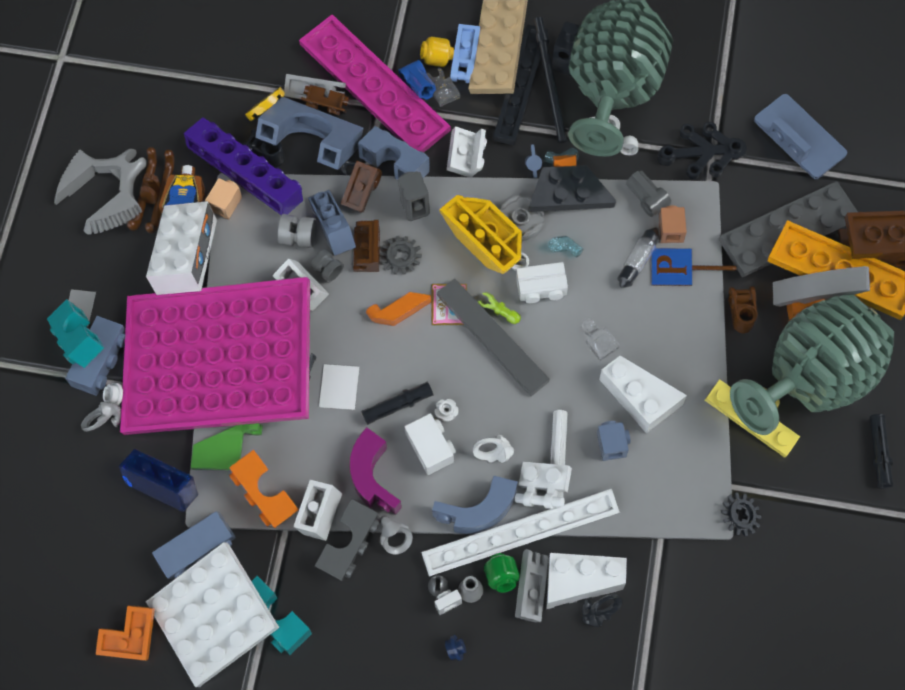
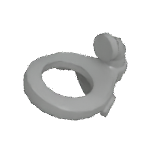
M100 402L99 407L89 413L81 423V428L89 432L102 426L114 415L111 418V422L115 427H118L121 422V409L117 404ZM98 416H100V417L97 419V422H96L93 426H90V427H89V424H90L95 418H97Z
M385 515L382 516L381 525L383 529L380 536V544L388 553L393 555L405 552L412 544L413 539L409 526L404 523L391 521ZM398 531H403L405 533L404 542L396 547L390 546L388 544V537L395 535Z

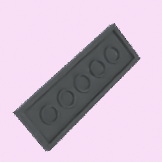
M838 181L722 234L718 240L743 278L772 264L767 261L787 220L820 235L829 237L837 233L839 229H846L845 216L847 213L858 211Z

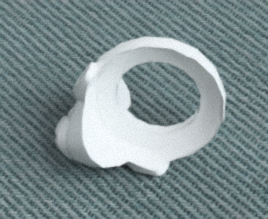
M497 435V438H485L478 441L473 447V454L478 459L488 460L489 463L497 460L503 463L512 457L514 448L502 435ZM485 443H495L497 445V448L489 452L479 450V447Z

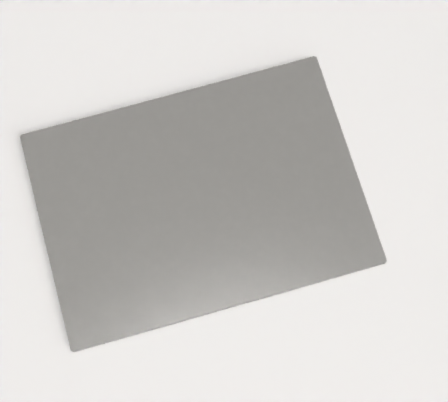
M223 173L217 177V180L218 178L224 181L231 180ZM285 174L291 180L294 179L299 182L303 195V201L288 215H295L298 220L302 216L316 218L308 197L314 196L318 192L330 190L349 224L353 239L354 227H356L357 221L379 220L380 252H386L382 248L383 244L388 247L390 246L388 239L395 242L396 236H399L400 240L404 241L405 236H408V243L414 239L416 242L413 247H421L416 254H422V257L415 259L420 262L419 265L411 264L414 271L406 267V274L404 275L402 268H399L397 274L393 273L395 267L386 270L389 263L382 264L381 260L386 259V257L380 256L379 272H354V248L334 256L317 218L316 235L312 248L298 246L296 242L293 245L279 244L278 228L281 215L240 185L238 186L242 199L230 219L228 220L214 213L217 223L210 251L207 288L274 281L276 279L272 275L289 258L299 262L329 293L314 311L310 310V355L313 353L317 358L309 374L311 376L309 381V419L259 423V425H263L262 435L246 433L243 435L241 458L254 450L269 469L258 481L259 491L264 496L273 497L284 490L296 507L300 509L310 480L333 485L342 493L330 531L352 532L349 526L340 522V519L351 499L368 507L358 496L350 473V456L353 446L367 427L384 439L387 444V450L375 464L373 477L381 487L398 498L402 505L400 511L395 515L391 511L389 513L384 512L377 506L376 501L370 509L380 514L378 519L381 520V517L385 515L391 521L404 523L409 526L411 533L460 534L454 532L455 522L444 524L438 522L433 517L434 501L462 508L473 507L487 497L493 476L517 481L519 484L523 462L550 464L553 412L564 410L568 413L565 465H569L572 468L568 492H564L563 495L564 504L612 489L620 513L552 536L699 540L732 539L733 530H728L731 521L724 523L723 520L729 517L721 513V510H728L722 503L724 501L729 503L727 496H732L729 418L704 401L719 379L727 384L723 270H692V286H652V248L692 249V265L722 266V245L718 240L721 235L718 182L651 180L657 188L661 187L668 193L671 205L685 208L687 233L684 243H660L659 239L656 246L651 247L642 242L641 237L646 230L656 227L659 232L658 218L660 212L653 217L648 216L641 207L640 200L626 185L627 180L599 179L615 198L616 204L614 208L544 211V224L541 231L533 238L522 240L521 252L528 256L529 266L563 262L568 290L567 295L559 300L542 298L536 303L520 301L516 271L511 268L505 274H501L486 268L455 237L439 209L456 195L490 200L500 209L507 199L514 196L532 198L539 178L424 177L423 180L429 192L430 214L414 221H408L405 209H403L400 201L399 184L395 176H381L378 187L371 191L363 213L341 204L351 175ZM518 218V219H517L519 222H523V221H524L523 218ZM324 249H327L332 254L334 260L337 259L344 264L342 272L331 282H327L322 277L320 271L317 272L311 267L313 258ZM399 250L395 259L400 258L403 261L407 253H402ZM518 262L515 265L525 266L526 263ZM630 265L637 269L639 274L633 285L621 288L617 277L623 267ZM455 278L460 284H467V292L476 301L482 300L485 304L489 303V298L482 294L483 292H489L497 302L500 303L502 301L506 304L505 307L511 311L518 312L521 316L520 322L511 324L502 315L497 316L494 314V310L482 307L548 376L549 382L533 396H530L465 325H432V284H448ZM409 292L431 296L430 304L395 326L375 323L366 314V310L370 306L377 304L382 310ZM619 356L624 357L687 395L683 406L647 434L599 380L601 369ZM324 364L359 367L355 410L319 407ZM428 381L434 396L415 403L414 407L410 408L408 406L369 425L366 424L361 413L362 410L403 393L402 390L404 389L409 390ZM442 399H452L456 402V406L459 409L458 415L449 422H444L440 419L439 421L445 431L442 433L446 441L450 440L455 448L456 453L453 454L454 463L427 475L405 434L404 426L430 413L434 420L438 419L435 415L436 403ZM606 421L623 422L624 430H629L631 443L628 444L629 451L626 458L602 461L597 438L598 426H601ZM236 425L194 429L193 445ZM497 435H502L514 448L512 457L503 463L498 460L489 463L488 460L478 459L473 454V447L478 441L485 438H497ZM485 443L479 447V450L489 452L497 448V445L495 443ZM190 467L185 521L188 528H191L217 511L222 514L230 529L298 531L293 526L299 510L276 528L272 525L267 527L259 517L262 511L257 504L252 507L244 497L247 491L242 484L237 487L229 477V474L232 473L231 470H192ZM517 484L516 493L524 494L527 489L521 488ZM547 490L537 491V495L545 496ZM514 499L507 515L498 524L489 529L549 509L543 505L524 506L522 503H516ZM381 522L376 530L377 533H382L383 526Z

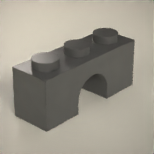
M351 499L340 522L346 524L351 529L352 541L347 547L341 549L326 544L315 566L341 581H344L345 577L350 579L357 566L353 564L357 555L362 556L369 544L366 542L369 533L374 534L381 522L378 519L380 514Z

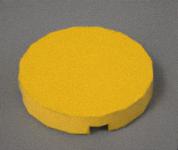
M281 87L277 88L245 114L246 117L251 121L254 120L253 114L258 116L264 113L277 102V96L279 95L282 98L285 92Z

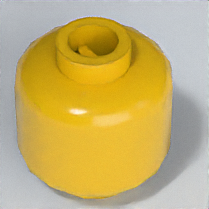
M428 37L426 41L422 42L420 57L424 59L426 65L445 67L449 60L452 61L454 48L450 47L448 39Z

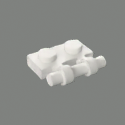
M523 462L518 486L527 490L524 494L516 493L515 502L522 503L528 507H533L534 505H543L548 509L563 507L565 500L563 497H557L558 491L568 492L572 468L569 465ZM538 490H547L545 496L537 495Z

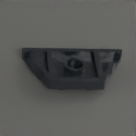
M587 165L542 167L528 212L614 208L616 200Z

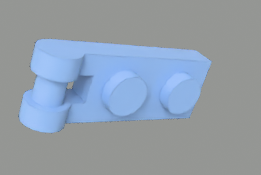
M459 24L450 81L464 80L466 83L470 82V76L475 64L480 26ZM459 67L467 68V72L459 71Z

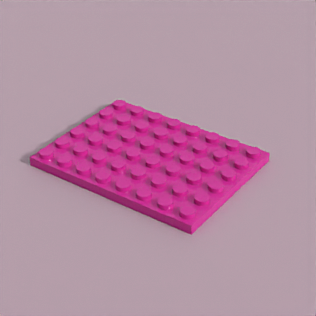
M302 277L208 287L196 292L162 295L152 293L127 296L120 433L129 435L309 419L310 279Z

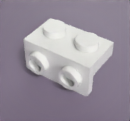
M459 127L452 129L447 162L448 171L466 177H473L478 171L482 170L484 165V159L482 158L483 150L487 143L485 138L486 130L480 129L477 133Z

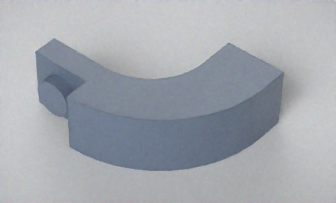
M493 476L487 497L478 505L462 508L434 501L432 515L438 522L444 524L455 522V533L473 534L485 531L498 524L507 515L514 502L518 482Z

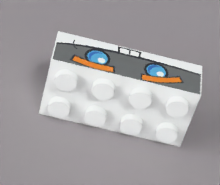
M208 201L164 206L146 275L156 295L201 291L217 219Z

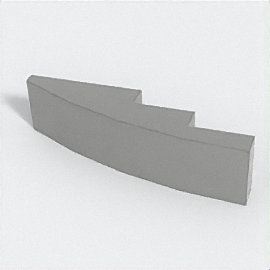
M869 267L830 270L773 282V305L781 307L796 302L806 304L835 296L855 295L870 291Z

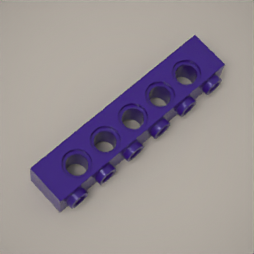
M202 117L184 132L188 149L281 216L282 214L288 215L303 201L302 187L298 181L288 178L281 169L271 166L264 157L254 154L247 145L237 142L230 133L226 134L220 130L214 122H209Z

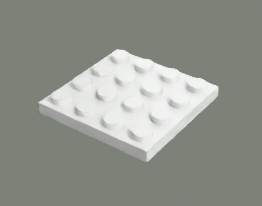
M223 542L146 601L149 608H155L154 617L195 687H201L279 628L230 545L226 542Z

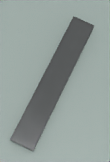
M455 278L437 292V296L530 396H533L549 382L548 376Z

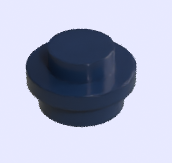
M452 635L449 640L445 641L448 656L451 660H463V654L466 653L465 644L462 638L458 639L456 635Z

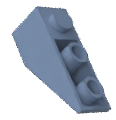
M330 190L318 192L314 196L308 197L334 256L356 248L349 224Z

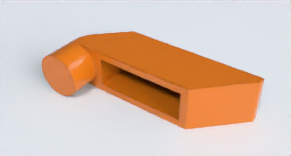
M409 292L382 310L377 304L370 306L366 310V314L375 323L395 326L430 304L431 296Z

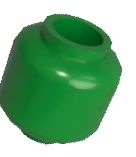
M503 553L494 554L484 566L487 582L491 589L505 593L513 590L519 582L520 574L516 562L509 555H504Z

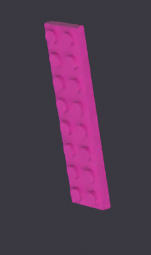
M333 15L329 16L299 40L300 45L338 82L346 83L345 89L400 141H405L412 148L425 152L451 131V126L425 101L419 98L407 84Z

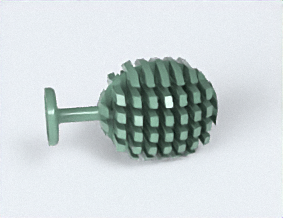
M612 0L595 7L583 19L577 36H575L569 71L580 85L578 87L582 93L588 96L598 108L595 118L579 119L569 129V140L576 148L585 153L602 157L618 154L622 150L624 138L620 130L608 122L611 110L631 108L649 101L650 97L654 96L656 91L659 90L661 82H663L671 54L673 38L657 12L652 11L645 0Z
M855 295L835 296L814 303L792 318L779 336L772 366V374L778 382L765 390L755 381L749 379L739 380L730 389V400L734 411L750 430L760 435H768L779 424V413L775 402L787 393L793 398H797L811 412L830 411L850 405L869 394L885 375L893 353L894 331L881 320V316L876 311L868 308Z

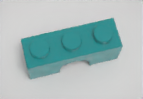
M68 299L47 318L51 326V333L57 337V344L65 351L63 355L71 364L77 363L85 368L104 349L98 335L87 328L90 322L84 311Z
M257 575L251 582L269 610L270 606L278 598ZM291 611L284 619L275 620L279 628L270 635L274 638L271 643L280 653L285 650L291 655L312 632Z

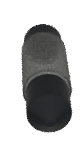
M656 227L644 232L624 263V267L617 277L621 288L633 285L655 250L656 244L660 239Z

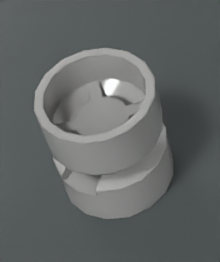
M282 214L278 228L279 244L293 245L296 242L298 246L312 248L316 235V218L302 216L298 220L295 215Z

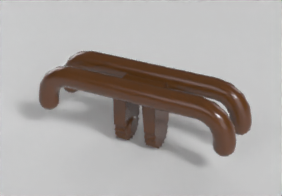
M149 147L147 149V168L137 201L142 212L138 213L139 215H136L134 219L129 220L127 227L131 231L137 230L141 225L146 203L155 204L151 221L145 225L146 231L152 234L157 231L162 214L159 204L167 179L173 174L175 161L173 152L166 150L164 152L165 168L160 184L158 177L154 175L157 165L156 150L153 147Z

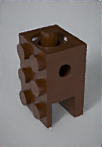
M905 211L850 212L846 214L845 222L847 229H839L838 234L840 243L850 247L852 259L875 258L898 269L905 270Z

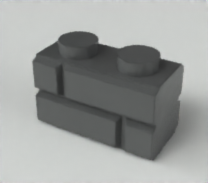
M421 172L404 173L398 179L400 201L403 209H405L408 221L428 216L430 214L429 192Z

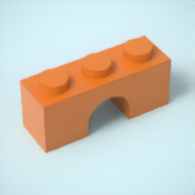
M254 450L229 467L232 471L229 477L237 487L242 484L247 491L244 497L252 507L257 504L262 511L259 517L267 527L272 525L276 528L299 510L284 490L273 497L264 496L259 491L258 481L269 469Z

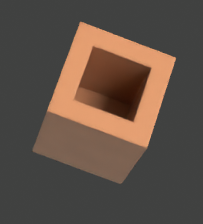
M674 205L661 208L658 218L660 243H684L687 233L685 208Z

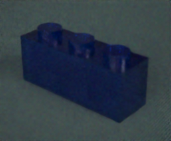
M136 449L119 465L126 485L182 512L199 495L193 476Z

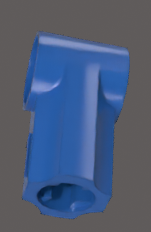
M420 60L398 69L401 80L410 86L419 98L427 100L433 97V93L436 91L435 84L428 77Z

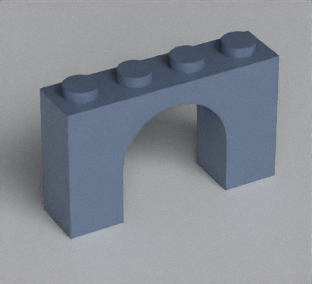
M282 97L258 118L256 138L277 145L291 133L306 132L317 135L323 139L320 144L317 162L338 170L357 151L358 142L362 139L364 128Z

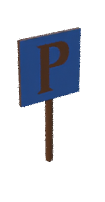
M652 248V286H692V270L737 269L736 266L692 265V249Z

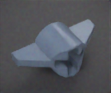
M532 144L531 155L526 157L525 165L532 171L533 178H537V170L541 168L542 160L535 154V146Z

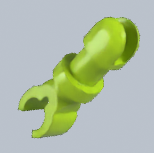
M489 292L482 293L489 298V303L485 304L482 300L477 301L480 306L494 310V314L497 316L502 315L507 318L506 320L511 324H517L521 320L518 312L511 311L505 307L506 304L502 301L500 303L497 302Z

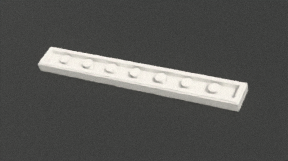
M609 489L564 504L563 507H555L554 509H549L421 553L428 574L432 576L620 512L613 491Z

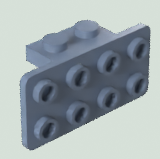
M788 94L781 95L754 118V122L813 179H819L847 155V150Z

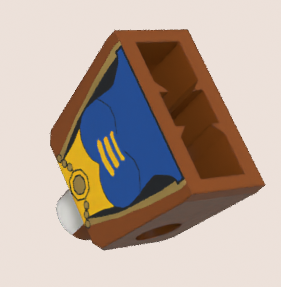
M184 165L181 168V175H170L168 177L159 204L161 214L166 205L205 202L204 183L200 176H195V168L193 166Z

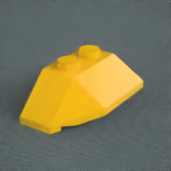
M456 195L439 209L455 237L486 268L505 274L521 260L522 231L490 200Z

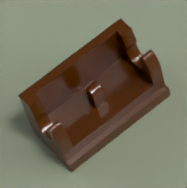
M379 220L357 221L356 227H354V243L356 248H354L353 271L379 272Z

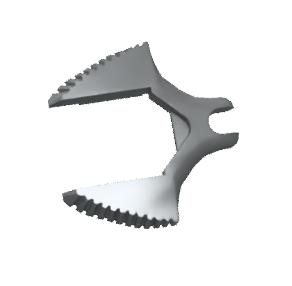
M128 149L117 157L109 159H95L78 150L76 156L68 164L62 178H60L54 203L57 205L65 197H70L95 176L94 173H112L120 180V193L86 220L84 232L86 234H92V232L97 234L98 232L101 233L104 230L107 231L110 228L118 227V225L121 226L123 223L126 224L127 221L132 218L134 219L136 215H139L138 213L142 212L133 196V186L136 176L146 167L145 158H139L137 161L130 163L137 153L134 149Z

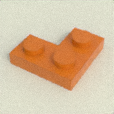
M127 606L124 631L99 629L96 655L148 660L155 608Z

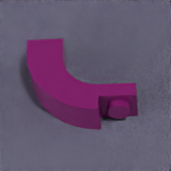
M366 427L356 440L350 456V473L355 490L360 499L369 508L377 501V506L384 512L389 513L391 511L396 515L402 508L401 501L381 487L373 477L375 464L387 450L386 441Z

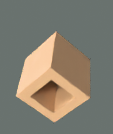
M218 178L205 202L208 201L213 213L229 220L242 199L239 186L231 180L224 181Z

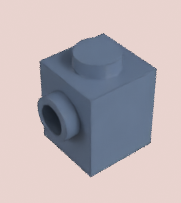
M606 421L601 426H598L597 438L602 461L626 458L629 451L628 444L631 443L629 430H624L623 422Z

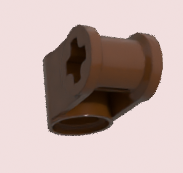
M751 286L749 289L736 290L734 287H730L728 298L733 327L739 333H748L753 329L758 315L755 287ZM740 317H747L750 321H744Z

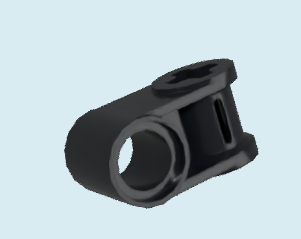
M253 128L251 130L252 134L242 145H247L257 156L264 157L271 166H281L285 161V154L281 143L273 145L256 138L257 128Z

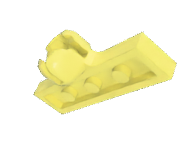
M719 379L704 401L777 453L786 457L800 436L780 422L777 428L768 435H760L750 430L734 411L730 400L731 387ZM777 400L775 402L777 407L780 404V400Z

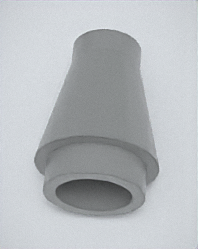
M468 576L459 584L458 592L462 600L472 603L481 598L483 586L475 577ZM466 585H475V587L469 589L466 587Z

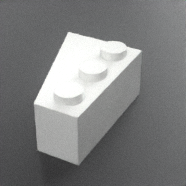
M622 356L617 357L601 369L599 380L646 434L683 406L687 397L684 393Z
M550 553L546 609L623 590L626 584L627 558Z

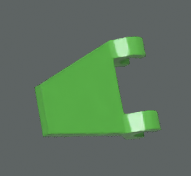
M259 423L236 425L194 444L191 469L230 470L229 467L241 459L244 433L262 435L263 425H259Z

